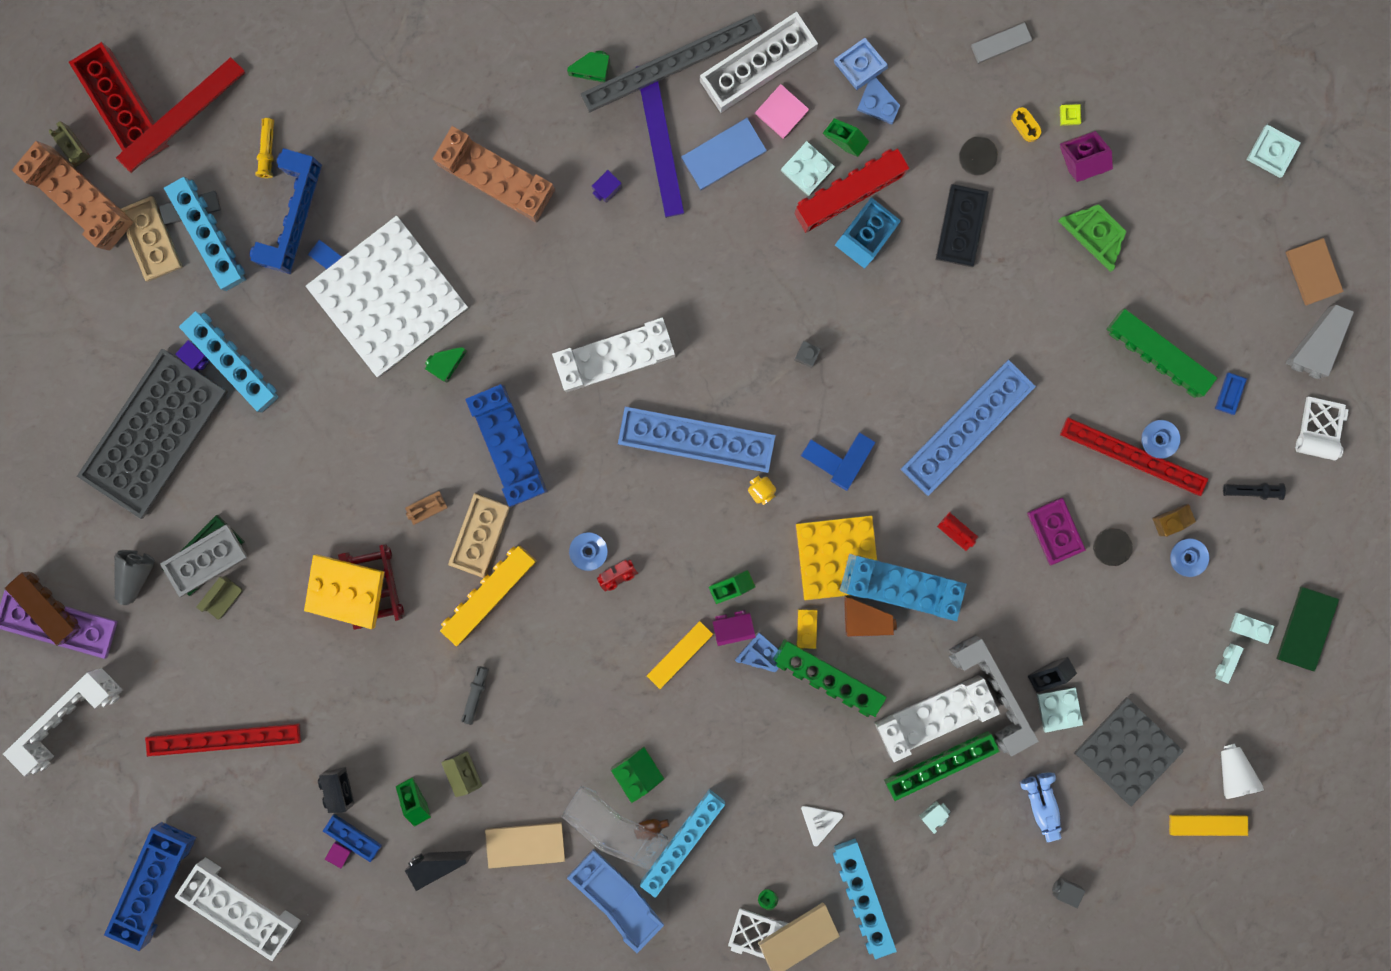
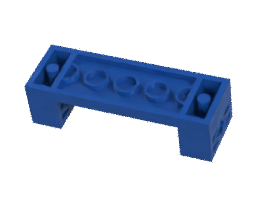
M283 148L282 153H279L277 157L278 168L287 175L297 177L294 182V195L288 203L289 213L283 220L284 230L279 235L277 242L279 247L276 248L255 242V246H252L250 250V261L266 268L291 274L322 164L312 156Z
M500 384L466 398L465 400L471 415L477 420L504 488H502L508 506L513 507L547 493L548 491L505 386Z
M163 822L151 828L104 936L138 951L151 942L158 926L154 923L181 860L189 855L197 837Z

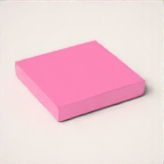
M780 84L755 114L784 139L806 115L809 109Z

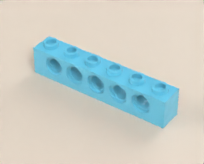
M182 177L164 187L165 192L220 289L228 291L246 280L244 277L245 271L240 264L236 263L234 259L236 255L231 247H227L225 243L226 237L221 230L218 231L215 225L217 224L216 219L211 213H207L205 209L208 207L203 197H198L196 192L198 187L195 182ZM190 195V203L185 204L184 199ZM196 212H200L201 217L198 221L194 220V214ZM209 229L210 235L205 238L204 231ZM218 245L220 251L218 254L214 255L213 249L215 246ZM228 262L229 269L224 272L222 269L223 264Z
M195 311L179 328L257 412L265 411L279 398L275 393L277 392L275 387L270 383L266 384L262 379L264 377L263 374L257 369L254 370L249 365L251 363L250 360L244 355L241 356L236 351L238 349L237 346L231 341L228 342L223 337L225 335L219 327L215 328L210 323L212 320L206 313ZM204 328H207L208 334L203 338L201 332ZM220 342L221 348L216 352L214 345ZM230 356H233L234 363L231 366H229L227 364V359ZM243 370H246L247 377L244 380H242L240 378V373ZM256 384H259L260 391L257 394H255L253 392V387Z
M710 789L707 791L640 882L641 888L656 898L725 806V800Z
M856 838L834 846L836 852L833 853L836 864H841L842 870L839 873L842 881H847L849 886L846 892L849 900H854L855 906L852 909L855 917H860L862 922L859 928L862 936H867L868 942L865 945L869 955L873 954L874 958L878 959L897 952ZM853 859L855 864L852 867H847L845 865L847 860ZM856 877L862 879L858 885L852 884V880ZM861 896H868V900L865 903L858 901ZM868 914L875 915L871 921L865 920V917ZM880 932L881 936L878 939H873L872 934Z

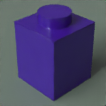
M607 170L592 185L594 190L592 194L599 201L603 199L607 203L622 188V183Z
M187 340L175 354L195 371L203 370L209 363V359L190 340Z

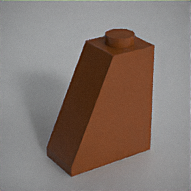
M844 597L847 637L894 635V630H897V621L893 619V615L853 598Z

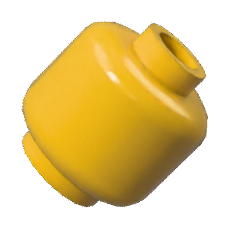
M757 476L750 481L751 486L748 488V492L757 504L762 503L764 505L776 497L774 495L776 488L768 477L760 478V476Z

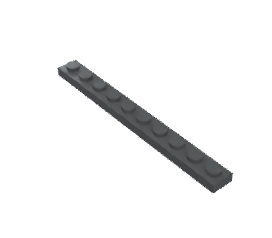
M753 14L582 92L581 97L590 113L762 34V29Z

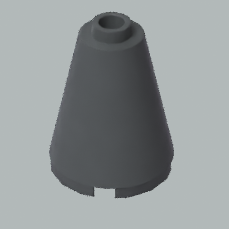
M119 550L115 554L114 598L119 604L129 605L137 598L154 566L155 560L150 555L144 553L143 556L137 555L138 551Z

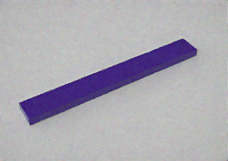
M657 81L640 89L665 218L683 215L684 210L659 83Z

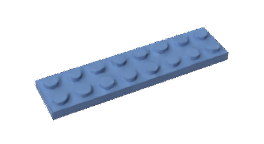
M1007 360L900 470L929 496L1036 386L1013 363Z
M625 407L618 445L768 473L776 435Z

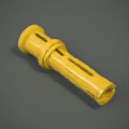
M262 118L260 153L256 157L258 160V171L255 172V176L273 178L271 170L272 162H274L272 155L274 120Z

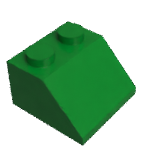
M642 747L611 768L612 774L631 804L649 793L665 779L645 747Z

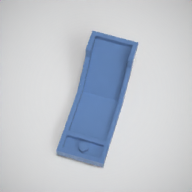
M595 849L567 876V879L607 915L622 935L623 941L636 953L664 926V923L638 890Z

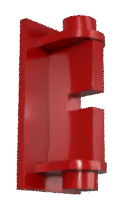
M950 512L937 526L965 551L973 547L978 538L975 533Z
M624 560L615 565L614 567L617 570L615 574L611 568L599 574L597 580L605 592L614 590L618 584L630 581L634 578V575L638 574L631 560Z

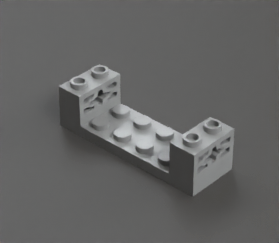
M973 636L949 649L951 655L948 657L956 668L965 671L979 664L982 671L989 675L987 680L992 689L998 692V695H996L998 701L1007 708L1008 711L1005 713L1013 724L995 733L997 737L995 742L1000 751L1002 750L1004 754L1007 753L1012 757L1039 742L984 641L977 636Z

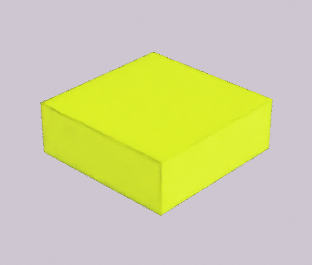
M1081 104L1060 106V126L1081 124Z

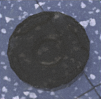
M985 137L968 139L959 152V162L962 168L967 173L975 176L990 172L997 162L998 152L996 146Z
M1109 528L1101 531L1096 536L1093 550L1096 558L1101 563L1107 566H1119L1130 558L1133 544L1126 532L1120 529Z

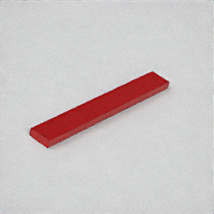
M230 57L116 157V160L132 173L245 74V70Z
M1069 417L1066 418L1060 432V436L1197 496H1202L1208 482V478L1163 458L1152 457L1140 448Z
M298 723L145 737L148 757L301 743L300 724Z

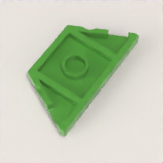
M1100 205L1061 217L1058 220L1110 272L1114 270L1126 230Z

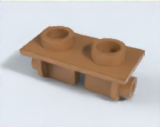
M440 491L405 509L407 511V518L415 525L448 507Z

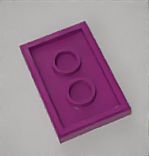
M1063 498L1027 512L1050 566L1086 551Z

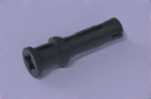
M1268 483L1260 485H1223L1224 496H1256L1263 500L1268 498L1284 500L1286 494L1284 483H1279V485H1268Z

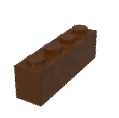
M21 572L4 588L56 646L65 644L81 629L77 619L69 615L65 611V606L51 596L52 592L47 587L41 585L36 574Z

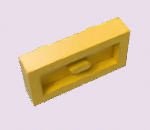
M798 609L797 646L800 648L816 649L817 610Z

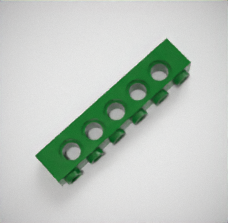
M786 639L783 640L773 658L777 662L776 666L784 671L788 668L793 671L792 675L796 678L809 680V685L818 690L822 687L827 690L826 694L834 699L837 696L843 699V704L850 708L853 705L860 709L858 712L866 717L870 715L876 717L887 698L879 691ZM793 657H800L798 665H791ZM816 666V673L809 675L808 668ZM832 675L833 681L830 684H825V677ZM848 684L850 686L849 691L841 693L842 686ZM860 694H866L865 701L861 703L858 702V696Z
M986 731L884 779V782L893 800L897 801L1000 751L992 734Z

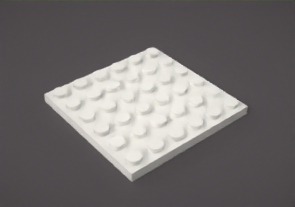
M395 216L306 285V288L377 378L468 309L465 302L398 216Z

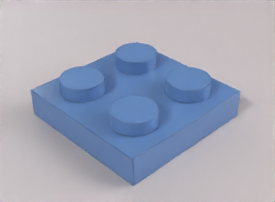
M866 38L834 59V64L856 90L888 69V64Z

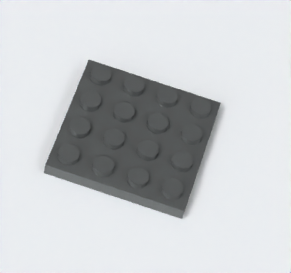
M1126 697L1074 753L1132 807L1184 751Z

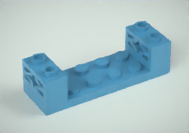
M849 554L840 591L849 595L869 598L957 621L967 584Z

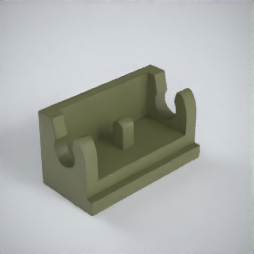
M59 121L56 123L58 129L54 131L50 129L49 133L71 164L76 168L91 156L71 128Z

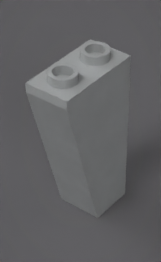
M1338 305L1328 307L1288 358L1286 364L1292 366V370L1308 372L1309 376L1315 379L1328 377L1354 312Z

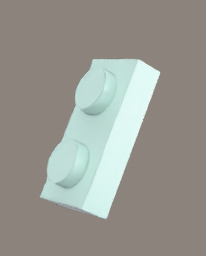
M1235 613L1229 631L1268 644L1274 626Z
M1234 644L1226 647L1223 653L1224 659L1216 669L1215 679L1229 684L1244 648Z

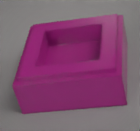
M335 841L324 860L342 868L352 850Z

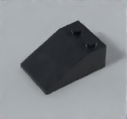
M471 851L429 852L425 855L420 853L414 856L412 861L408 863L409 866L405 872L415 891H418L467 864L473 854Z

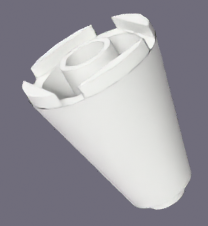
M1235 744L1224 746V751H1221L1225 799L1263 791V785L1241 747H1236Z

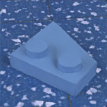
M875 77L868 82L857 111L892 125L900 105Z
M759 632L756 638H753L735 658V661L738 663L751 665L756 668L776 672L779 669L776 666L777 662L773 660L778 649Z

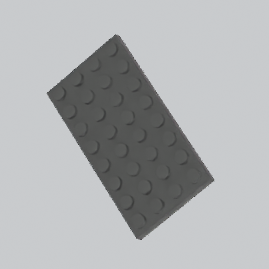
M161 349L77 477L138 518L143 519L228 391L198 371L192 370L183 361L165 349Z

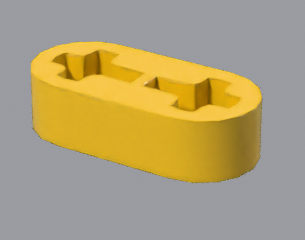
M1017 108L1012 113V123L1026 141H1036L1041 135L1040 126L1026 108ZM1017 113L1025 115L1023 118L1024 122L1021 119L1017 120ZM1029 129H1034L1036 131L1034 136H1029L1027 134L1029 132Z

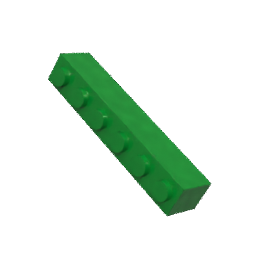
M1126 309L1119 311L1106 329L1110 332L1109 335L1112 338L1123 341L1128 350L1139 353L1143 361L1146 363L1151 362L1156 366L1155 369L1159 373L1170 376L1174 384L1177 386L1182 385L1187 389L1186 392L1194 398L1204 397L1217 380L1215 375Z

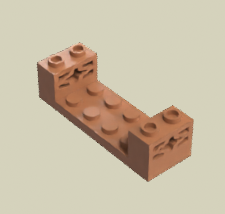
M451 126L433 157L437 166L536 223L555 191L553 184L537 174L534 177L475 143L469 135Z
M35 141L12 169L25 183L37 186L85 230L82 235L97 248L110 251L134 223L130 217L52 146Z

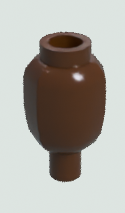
M648 819L638 823L634 827L636 838L648 839L660 834L663 828L669 827L668 819L662 821Z

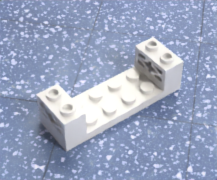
M663 318L644 323V327L574 350L568 348L553 353L552 355L564 391L567 393L674 358L675 353Z
M102 668L87 672L13 743L3 755L23 776L31 773L35 775L39 771H44L51 764L49 761L54 757L40 742L48 736L49 733L47 731L51 727L55 728L63 721L61 718L65 714L68 715L76 709L75 704L79 700L83 701L86 699L94 708L106 707L108 704L112 705L120 698L119 694L123 691L122 688Z
M978 675L875 722V725L893 762L912 755L910 750L972 721L979 719L984 722L1000 713L984 678Z
M205 857L195 865L175 895V898L270 961H273L282 951L301 920L286 910L278 916L219 877L217 874L221 867Z

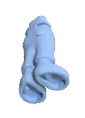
M1048 772L1037 775L1045 802L1044 806L1037 789L1036 778L1033 776L1027 777L1020 782L1023 790L1029 792L1028 796L1031 801L1032 811L1042 834L1045 835L1047 842L1061 839L1060 812L1053 789L1050 787V784L1056 781L1055 773Z

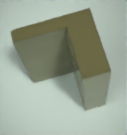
M226 576L219 577L196 608L201 612H209L219 620L243 590Z
M468 751L441 762L455 797L470 794L482 787Z

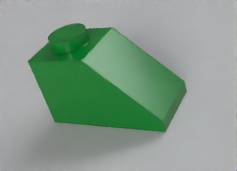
M603 51L589 52L568 67V75L576 78L606 82L610 57Z
M835 118L823 132L824 136L845 152L857 157L869 143V140L859 128Z
M460 347L437 352L433 356L430 355L425 362V365H427L425 370L447 383L467 353V350Z
M746 570L709 586V590L715 603L718 604L740 596L756 586L749 571Z
M413 778L396 786L403 816L414 827L431 818L427 802Z

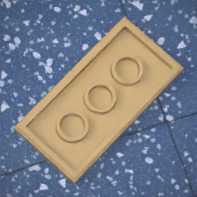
M153 196L121 208L134 221L126 231V235L145 281L149 282L183 268Z
M474 493L448 565L484 578L510 507L504 503Z
M562 822L485 830L488 868L565 862Z
M821 903L759 941L758 944L770 970L785 971L840 936L826 905Z

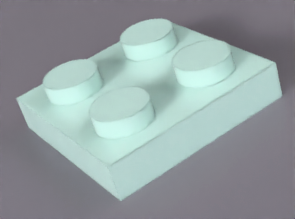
M1265 125L1246 160L1281 178L1301 142L1269 125Z
M806 141L782 167L781 172L809 196L831 173L835 166Z
M1076 687L1037 694L1045 733L1083 725Z

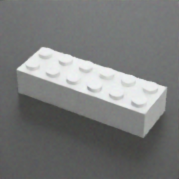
M795 12L701 74L700 83L720 113H722L816 51L818 43L799 14Z

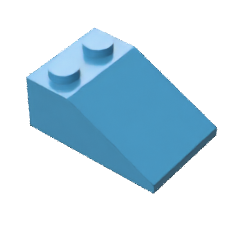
M871 197L835 243V246L865 269L901 220Z

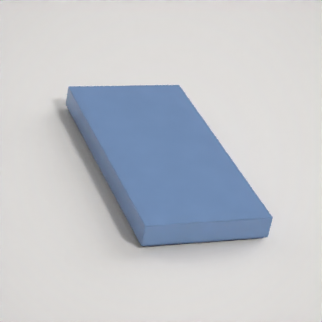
M748 118L681 156L699 189L703 190L764 154L767 150Z

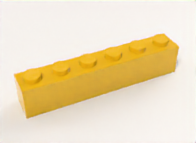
M513 546L506 554L508 558L504 562L500 560L494 566L495 572L491 576L487 574L481 580L482 586L478 590L474 588L468 594L469 600L465 604L461 602L455 608L456 614L452 618L448 616L442 622L443 628L440 632L456 647L462 643L537 562L522 546L517 548Z

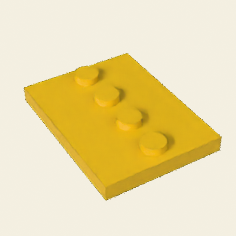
M318 554L313 555L304 611L374 629L376 627L384 571Z

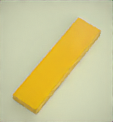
M699 621L646 676L661 689L709 640L713 633Z
M1169 815V834L1174 836H1248V816Z

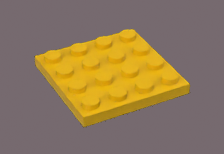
M872 516L796 524L804 600L849 595L840 591L849 554L877 561Z

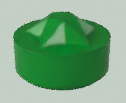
M765 889L759 894L758 903L762 908L772 910L778 904V896L774 891Z

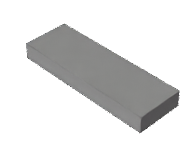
M1022 23L971 45V48L979 64L1030 43L1032 38L1026 24Z

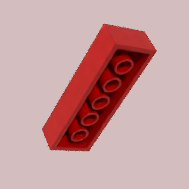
M100 42L69 61V64L122 151L155 123L113 52L104 43ZM166 142L150 157L169 147L168 143Z
M899 149L885 151L877 161L875 158L868 161L861 170L856 168L848 173L846 179L842 180L839 178L832 182V186L827 190L822 188L814 193L815 196L808 199L807 197L799 201L794 214L805 233L904 177L910 168Z

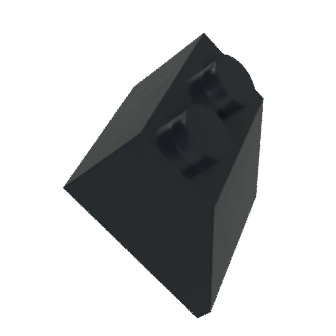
M346 767L323 772L319 775L318 786L320 790H323L324 797L322 802L324 808H327L328 813H343L355 804Z

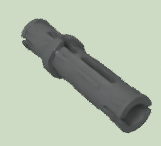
M477 666L474 680L470 684V694L461 722L473 725L482 691L486 687L485 681L489 669L486 667Z

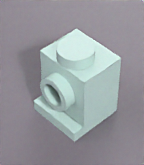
M935 801L919 816L935 834L937 832L935 828L937 826L941 827L947 822L948 814L951 811L944 803L940 805Z

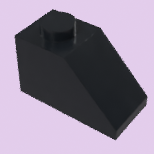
M1066 657L1029 674L1028 678L1036 693L1068 683L1077 672L1070 659Z

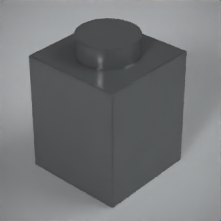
M803 341L794 361L812 368L821 349Z
M1060 877L1052 887V894L1056 899L1078 909L1085 894V890L1081 886Z

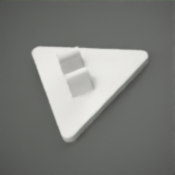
M808 806L801 807L814 846H818L843 817L842 813Z

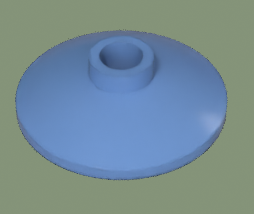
M1157 420L1151 422L1142 433V446L1152 457H1170L1179 448L1180 433L1176 426L1169 421ZM1157 436L1162 438L1160 443L1156 441Z
M590 532L582 533L575 537L569 548L572 563L577 568L585 571H592L602 566L608 554L605 541L599 535ZM586 548L592 549L591 555L586 554Z
M1183 539L1176 543L1171 551V565L1182 576L1194 577L1200 575L1209 563L1208 550L1202 542L1196 539ZM1186 554L1190 555L1189 561L1185 560Z

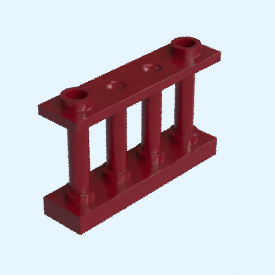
M387 544L380 545V552L356 557L350 556V552L338 554L339 560L353 564L382 559L384 566L382 571H384V578L387 580L388 589L381 590L380 598L390 596L392 608L379 610L377 619L394 615L395 621L403 619L404 608L402 604H399L390 559H392L390 547L387 548ZM353 624L354 630L363 628Z

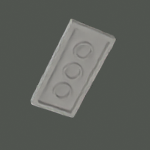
M226 524L160 563L179 597H182L248 558L229 524Z

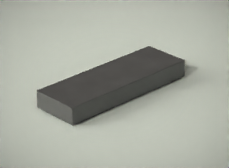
M216 191L198 195V197H203L208 207L205 209L207 213L221 210ZM191 197L184 199L185 204L191 201ZM172 202L159 206L164 225L182 221ZM196 212L194 218L201 216L200 212Z

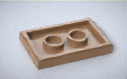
M1324 238L1285 252L1305 306L1344 292Z

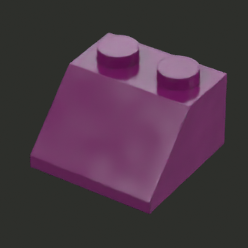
M1096 131L1060 144L1068 171L1076 182L1113 169L1112 150Z
M745 610L734 612V616L727 617V614L715 616L716 620H712L718 646L756 638L750 612L746 613Z

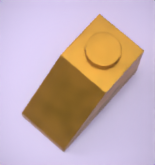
M1189 504L1152 518L1159 536L1164 537L1182 531L1196 522Z

